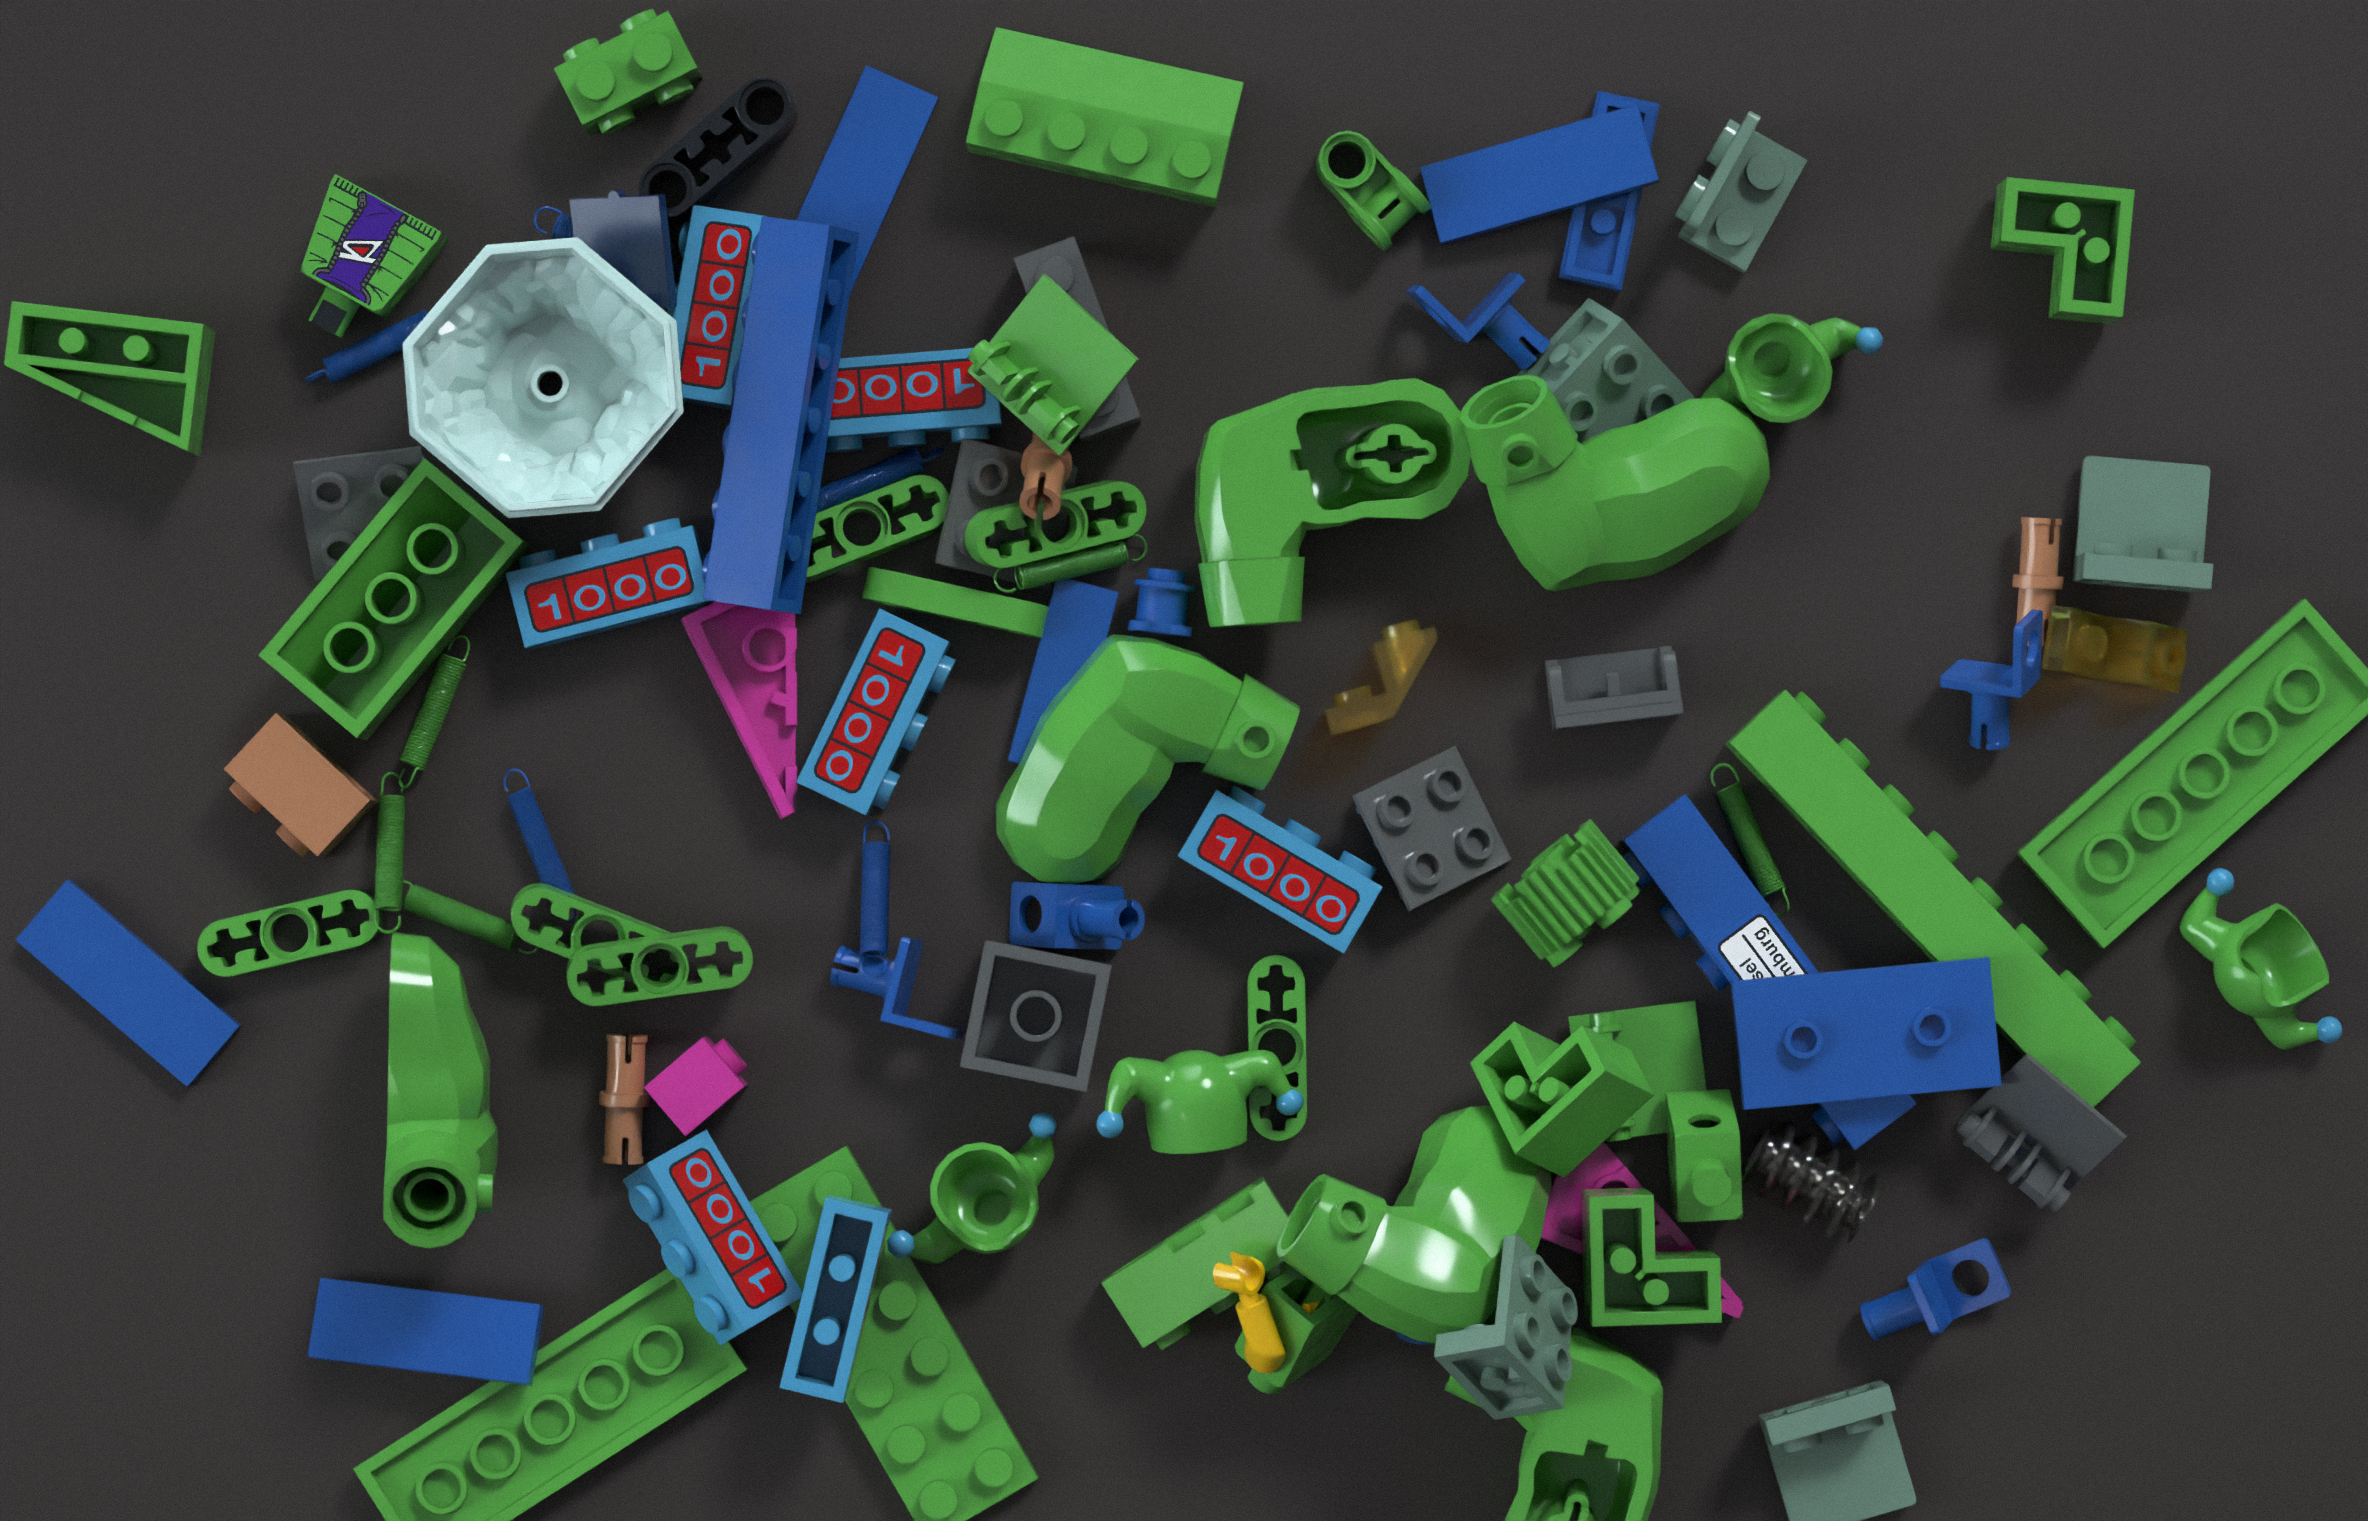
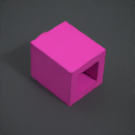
M706 1036L696 1042L644 1088L684 1136H687L749 1085L740 1075L748 1066L724 1038L715 1045Z

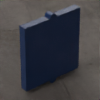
M620 189L611 191L608 196L577 197L569 199L573 238L578 237L661 308L677 306L665 194L626 196L625 192Z

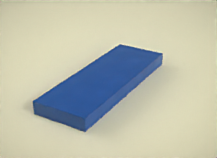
M867 65L863 70L796 219L797 221L827 224L859 232L850 296L939 101L938 97Z
M1638 104L1420 167L1442 246L1660 183Z
M67 879L16 938L20 945L187 1087L194 1083L242 1026L71 879Z
M320 1278L307 1357L316 1360L532 1386L544 1306L534 1303Z

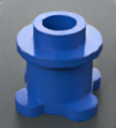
M1148 568L1147 580L1134 579L1133 585L1139 586L1136 620L1129 621L1128 630L1190 638L1193 627L1186 626L1190 593H1197V586L1185 584L1186 572Z

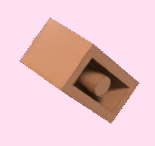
M275 713L224 768L236 780L229 787V790L256 814L265 807L282 823L275 831L276 834L303 858L310 850L317 857H327L378 802L292 720L280 713Z

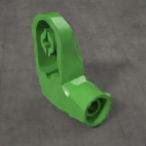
M1534 375L1513 376L1486 386L1472 396L1461 411L1460 420L1474 471L1479 480L1487 485L1497 522L1521 564L1545 589L1551 591H1559L1601 581L1627 580L1651 576L1678 563L1702 546L1735 528L1757 508L1770 479V462L1765 434L1749 413L1719 398L1688 399L1639 423L1612 428L1592 436L1582 443L1577 441L1578 435L1547 383L1543 378Z
M1417 378L1390 380L1371 385L1313 388L1293 393L1223 418L1208 429L1204 435L1196 465L1194 520L1202 563L1198 564L1210 628L1301 622L1305 557H1299V549L1307 530L1341 526L1364 517L1423 519L1448 507L1468 477L1471 456L1460 420L1461 412L1443 389Z
M1113 634L1104 639L1070 681L1053 698L1040 717L1018 767L1007 781L996 803L997 836L1013 863L1040 882L1083 884L1104 879L1125 858L1140 813L1158 796L1170 778L1174 763L1199 762L1201 763L1200 772L1262 791L1272 778L1285 752L1299 716L1300 706L1246 673L1238 678L1197 652L1154 638Z
M393 932L389 989L388 1115L383 1220L391 1231L406 1243L429 1249L447 1246L462 1237L477 1213H492L493 1183L498 1160L497 1126L489 1112L490 1057L485 1038L472 1012L465 981L459 965L429 936Z
M1491 1105L1468 1107L1444 1114L1423 1132L1408 1184L1399 1194L1394 1206L1386 1205L1387 1203L1384 1198L1326 1174L1319 1175L1310 1183L1290 1213L1278 1241L1277 1254L1279 1258L1326 1293L1338 1295L1373 1322L1412 1339L1435 1344L1437 1334L1460 1331L1473 1324H1484L1496 1308L1505 1236L1519 1234L1536 1253L1541 1239L1552 1187L1551 1171L1514 1153Z
M1496 1308L1485 1321V1325L1495 1324ZM1571 1327L1569 1353L1572 1360V1375L1570 1380L1566 1382L1564 1408L1514 1417L1527 1432L1524 1437L1519 1463L1518 1491L1505 1521H1648L1657 1494L1661 1469L1663 1388L1656 1370L1629 1350L1582 1329ZM1448 1374L1444 1390L1481 1407Z

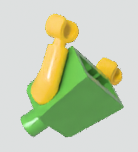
M1232 1251L1230 1253L1232 1266L1218 1262L1213 1269V1280L1218 1288L1235 1292L1239 1295L1240 1301L1236 1304L1235 1308L1243 1330L1235 1344L1237 1354L1250 1365L1247 1376L1250 1383L1263 1393L1276 1394L1323 1362L1332 1353L1359 1311L1338 1295H1329L1293 1267L1267 1283L1261 1294H1258L1265 1277V1268L1262 1262L1254 1257Z

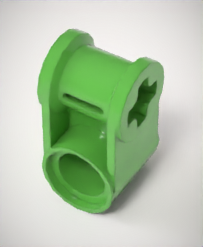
M1352 131L1337 132L1329 137L1319 150L1315 166L1320 181L1346 208L1347 213L1358 227L1383 251L1386 252L1392 246L1390 238L1418 212L1425 215L1432 209L1430 203L1419 189L1400 170L1392 166L1372 143L1360 133ZM1344 145L1357 150L1363 161L1361 174L1351 179H1343L1336 176L1328 163L1331 150ZM1395 199H1398L1400 203L1383 219H1380L1378 215Z

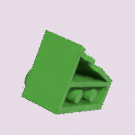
M12 301L4 360L5 366L200 457L216 331L201 323Z
M1262 1176L1102 1279L1101 1284L1142 1348L1155 1341L1159 1348L1163 1350L1193 1330L1188 1320L1209 1307L1214 1315H1217L1240 1300L1238 1293L1218 1288L1213 1280V1269L1218 1262L1232 1266L1230 1257L1232 1251L1254 1257L1262 1262L1265 1268V1276L1268 1280L1277 1277L1292 1267L1279 1258L1277 1254L1278 1241L1289 1216Z

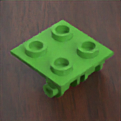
M1043 274L992 340L988 342L984 339L972 349L968 359L973 364L967 372L1053 451L1062 456L1137 363L1139 358L1047 274Z
M1695 1000L1568 1016L1570 1035L1583 1025L1630 1049L1654 1094L1650 1100L1605 1140L1606 1142L1667 1133L1665 1092L1707 1090ZM1699 1120L1692 1122L1690 1125L1698 1128H1710L1711 1120Z

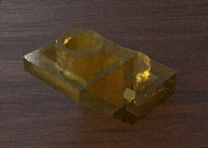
M2051 605L2041 668L2079 678L2179 693L2181 674L2187 660L2186 643L2188 630L2153 621L2108 617L2073 607Z
M1418 619L1381 629L1383 641L1373 643L1371 649L1384 694L1373 697L1370 685L1333 695L1336 707L1324 710L1323 712L1330 737L1385 722L1395 716L1438 639L1435 626L1420 630Z

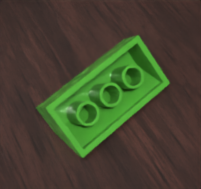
M996 27L980 78L966 145L970 153L1216 207L1244 82Z
M424 458L258 656L358 739L368 740L531 545L483 504Z

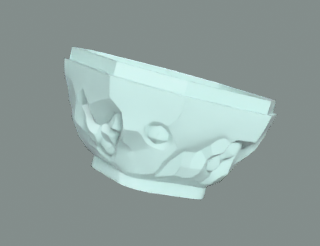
M578 237L486 245L402 343L410 435L507 518L600 511L684 412L676 320ZM551 372L559 374L563 383L560 392L553 396L542 394L539 388L541 378Z

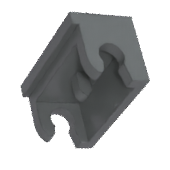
M1672 645L1544 661L1552 731L1679 716L1684 713L1675 651H1672Z

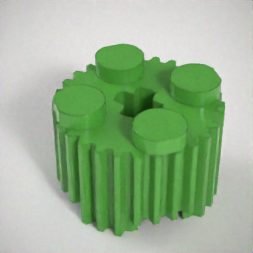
M1591 819L1579 826L1580 829L1573 835L1577 840L1576 842L1568 834H1565L1538 854L1530 862L1531 865L1521 874L1523 879L1514 885L1517 889L1516 891L1507 883L1491 899L1541 960L1546 958L1553 967L1564 962L1583 945L1581 939L1593 929L1591 925L1594 921L1602 929H1605L1631 908L1633 904L1630 901L1641 892L1640 887L1636 884L1639 880L1637 874Z

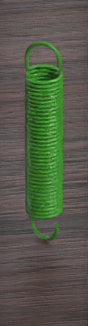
M1134 534L1128 538L1137 537L1141 539L1144 543V552L1142 556L1137 559L1131 560V562H1138L1142 560L1147 553V543L1142 536ZM1124 539L1016 565L1014 568L1016 583L1021 590L1126 565L1128 563V551L1125 543L1122 541ZM998 568L994 574V583L996 587L1000 591L1005 593H1012L1016 591V588L1006 590L999 586L997 582V575L999 571L1004 568Z
M465 635L456 636L448 647V650H450L451 645L456 639L464 638L467 641L468 649L463 660L446 654H441V657H439L437 669H435L434 675H432V681H430L431 683L424 696V701L417 714L418 716H416L417 719H415L413 728H411L409 740H406L407 743H405L406 746H404L405 749H403L404 752H402L400 758L401 761L416 767L406 786L402 785V777L406 770L403 768L399 777V784L402 789L410 786L417 770L425 771L427 762H429L428 759H430L429 756H431L430 753L434 750L436 738H438L439 732H441V726H443L446 714H448L449 706L455 696V691H457L456 688H458L460 679H462L463 670L467 667L464 662L469 654L470 641Z
M1718 764L1713 768L1710 776L1714 787L1716 783L1713 776L1719 767H1729L1737 779V783L1716 792L1715 795L1719 798L1718 801H1720L1722 810L1725 813L1724 815L1729 822L1728 824H1730L1729 827H1731L1732 833H1734V839L1738 842L1737 845H1739L1738 847L1744 857L1743 859L1746 862L1747 868H1749V874L1753 877V883H1755L1756 889H1758L1762 897L1782 890L1787 909L1783 914H1776V916L1784 917L1789 911V901L1785 893L1786 887H1784V881H1782L1779 870L1773 860L1774 858H1772L1773 855L1769 852L1768 843L1764 840L1765 837H1763L1758 825L1759 823L1754 816L1755 814H1753L1754 811L1750 808L1749 799L1745 796L1746 793H1744L1745 791L1740 784L1736 770L1729 764Z
M388 772L383 776L381 793L378 796L379 805H377L378 833L376 834L378 836H376L377 861L375 862L377 864H375L376 889H374L376 892H374L375 908L373 919L377 929L386 934L398 930L401 924V915L398 916L397 926L387 931L379 927L377 923V909L399 911L403 908L402 884L404 877L403 853L405 849L406 798L400 795L382 796L386 777L394 775L399 779L400 776L394 772Z
M403 880V883L410 885L403 905L404 910L413 912V914L416 913V915L428 918V920H433L446 927L454 928V930L466 933V935H472V937L484 940V942H490V944L499 946V948L502 947V949L504 948L508 951L513 948L518 935L513 928L512 922L509 923V921L503 920V918L500 919V917L497 918V916L494 917V915L488 914V912H482V910L480 911L467 904L459 903L449 897H444V895L441 896V894L432 892V890L420 888L417 884L413 887L412 883ZM536 946V948L533 951L528 952L523 951L520 948L518 950L525 954H533L537 952L539 947Z

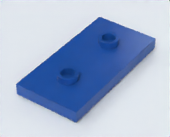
M1989 957L1730 981L1743 1110L2002 1086Z

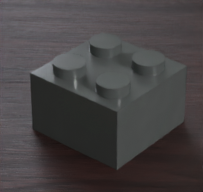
M985 940L960 1067L1087 1092L1113 965Z

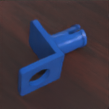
M1507 273L1461 323L1423 286L1411 285L1405 291L1454 340L1468 343L1476 334L1479 335L1484 332L1517 363V367L1520 370L1528 368L1537 358L1519 341V338L1534 353L1538 351L1540 354L1545 351L1550 343L1546 336L1543 337L1510 305L1513 300L1511 296L1525 282V279L1519 273Z
M2032 609L2015 625L2013 665L1959 659L1940 676V687L1964 690L1972 694L1971 734L1969 736V744L1972 747L1981 749L1983 747V739H1987L1986 750H1999L2010 746V697L2022 698L2041 679L2042 610ZM2028 640H2029V648H2028V654H2027V658H2026L2027 644H2028Z
M1015 881L1011 887L1009 931L1011 945L1117 950L1121 948L1122 940L1135 939L1144 928L1145 915L1142 906L1135 900L1128 899L1127 901V899H1124V889L1121 886ZM1033 897L1037 898L1042 910L1041 923L1035 932L1029 929L1026 922L1027 905Z
M902 937L897 955L893 960L883 957H869L862 954V968L869 975L881 973L884 969V960H887V970L878 978H869L862 974L859 969L860 951L852 950L847 946H840L833 962L856 967L859 971L858 973L832 968L830 975L832 986H842L883 997L884 1007L880 1021L945 1038L963 1039V1030L906 1016L924 941Z
M1981 1238L1921 1262L1907 1277L1909 1286L1873 1301L1863 1302L1860 1304V1312L1865 1327L1874 1341H1879L1887 1335L1923 1321L1926 1322L1930 1333L1934 1336L1942 1333L1954 1319L2008 1298L2012 1290L1990 1240ZM1974 1260L1984 1265L1989 1275L1988 1287L1984 1292L1971 1296L1958 1290L1954 1284L1953 1272L1956 1265L1961 1261Z

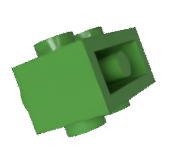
M654 9L643 11L627 19L619 26L622 34L602 44H599L597 38H591L571 47L563 53L562 56L566 62L555 67L554 70L581 124L589 135L599 130L602 135L616 132L637 119L634 112L656 101L660 107L678 101L694 90L692 83L703 78L669 11L658 16Z

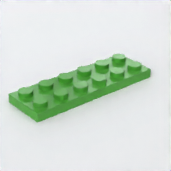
M2306 599L2300 600L2020 848L2016 854L2099 948L2104 949L2368 715V668Z
M848 1145L750 1201L751 1206L802 1292L825 1198L831 1194L883 1207ZM890 1220L845 1401L914 1521H966L1037 1480L1039 1476L913 1258L910 1256L896 1258L888 1251L887 1240L892 1232L897 1231ZM801 1298L790 1304L796 1317Z
M667 1268L538 1350L532 1386L490 1381L356 1466L353 1470L386 1521H511L746 1371L748 1366L731 1340L720 1346L714 1335L707 1332L701 1326L694 1312V1301L682 1280L674 1276Z

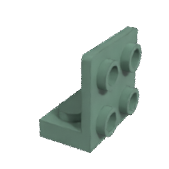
M1752 111L1748 112L1741 124L1732 119L1728 121L1706 161L1716 166L1709 180L1698 175L1675 214L1677 218L1685 221L1677 237L1743 274L1750 265L1808 161L1756 132L1754 129L1761 116Z
M1590 298L1551 337L1545 351L1542 354L1537 352L1535 355L1537 359L1528 368L1520 370L1516 375H1534L1544 379L1576 431L1579 443L1612 428L1639 423L1681 402L1695 399L1692 393L1622 318Z
M2087 456L2083 458L2072 583L2187 593H2202L2211 590L2214 564L2203 563L2211 476L2210 468L2206 465L2102 456Z
M1519 1234L1505 1236L1495 1324H1473L1460 1331L1437 1334L1434 1358L1494 1420L1563 1409L1566 1382L1570 1380L1572 1375V1360L1569 1353L1571 1327L1576 1323L1578 1316L1574 1293L1563 1284L1545 1264L1542 1257L1536 1254Z
M1877 1380L1758 1415L1789 1521H1861L1909 1507L1916 1503V1495L1891 1413L1896 1410L1890 1386L1887 1383Z

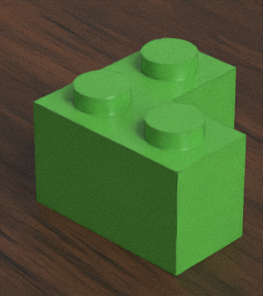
M2006 177L1997 185L1991 249L2054 255L2048 319L2112 325L2123 318L2135 189Z
M1513 1022L1470 1062L1514 1153L1563 1178L1654 1096L1632 1051L1583 1025L1560 1045Z
M1645 1187L1581 1189L1584 1318L1592 1327L1722 1323L1721 1265L1718 1255L1712 1250L1655 1251L1654 1195Z

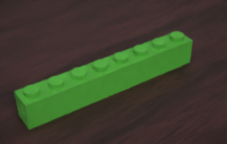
M1787 690L1780 691L1725 743L1726 747L1931 962L1989 957L1996 1030L2022 1057L2029 1053L2094 1108L2141 1063L2130 1051L2137 1044L2136 1040L2112 1016H2109L2104 1022L2099 1019L2086 1005L2093 997L2088 989L2067 969L2058 976L2041 958L2048 951L2045 944L2025 924L2021 923L2014 929L1997 912L2004 905L2001 898L1978 876L1970 883L1956 869L1953 864L1960 856L1951 845L1936 831L1933 830L1928 836H1925L1909 819L1916 812L1913 806L1891 784H1888L1881 790L1865 773L1871 766L1870 761L1847 738H1844L1838 744L1820 726L1827 720L1826 715L1805 693L1800 691L1793 698Z

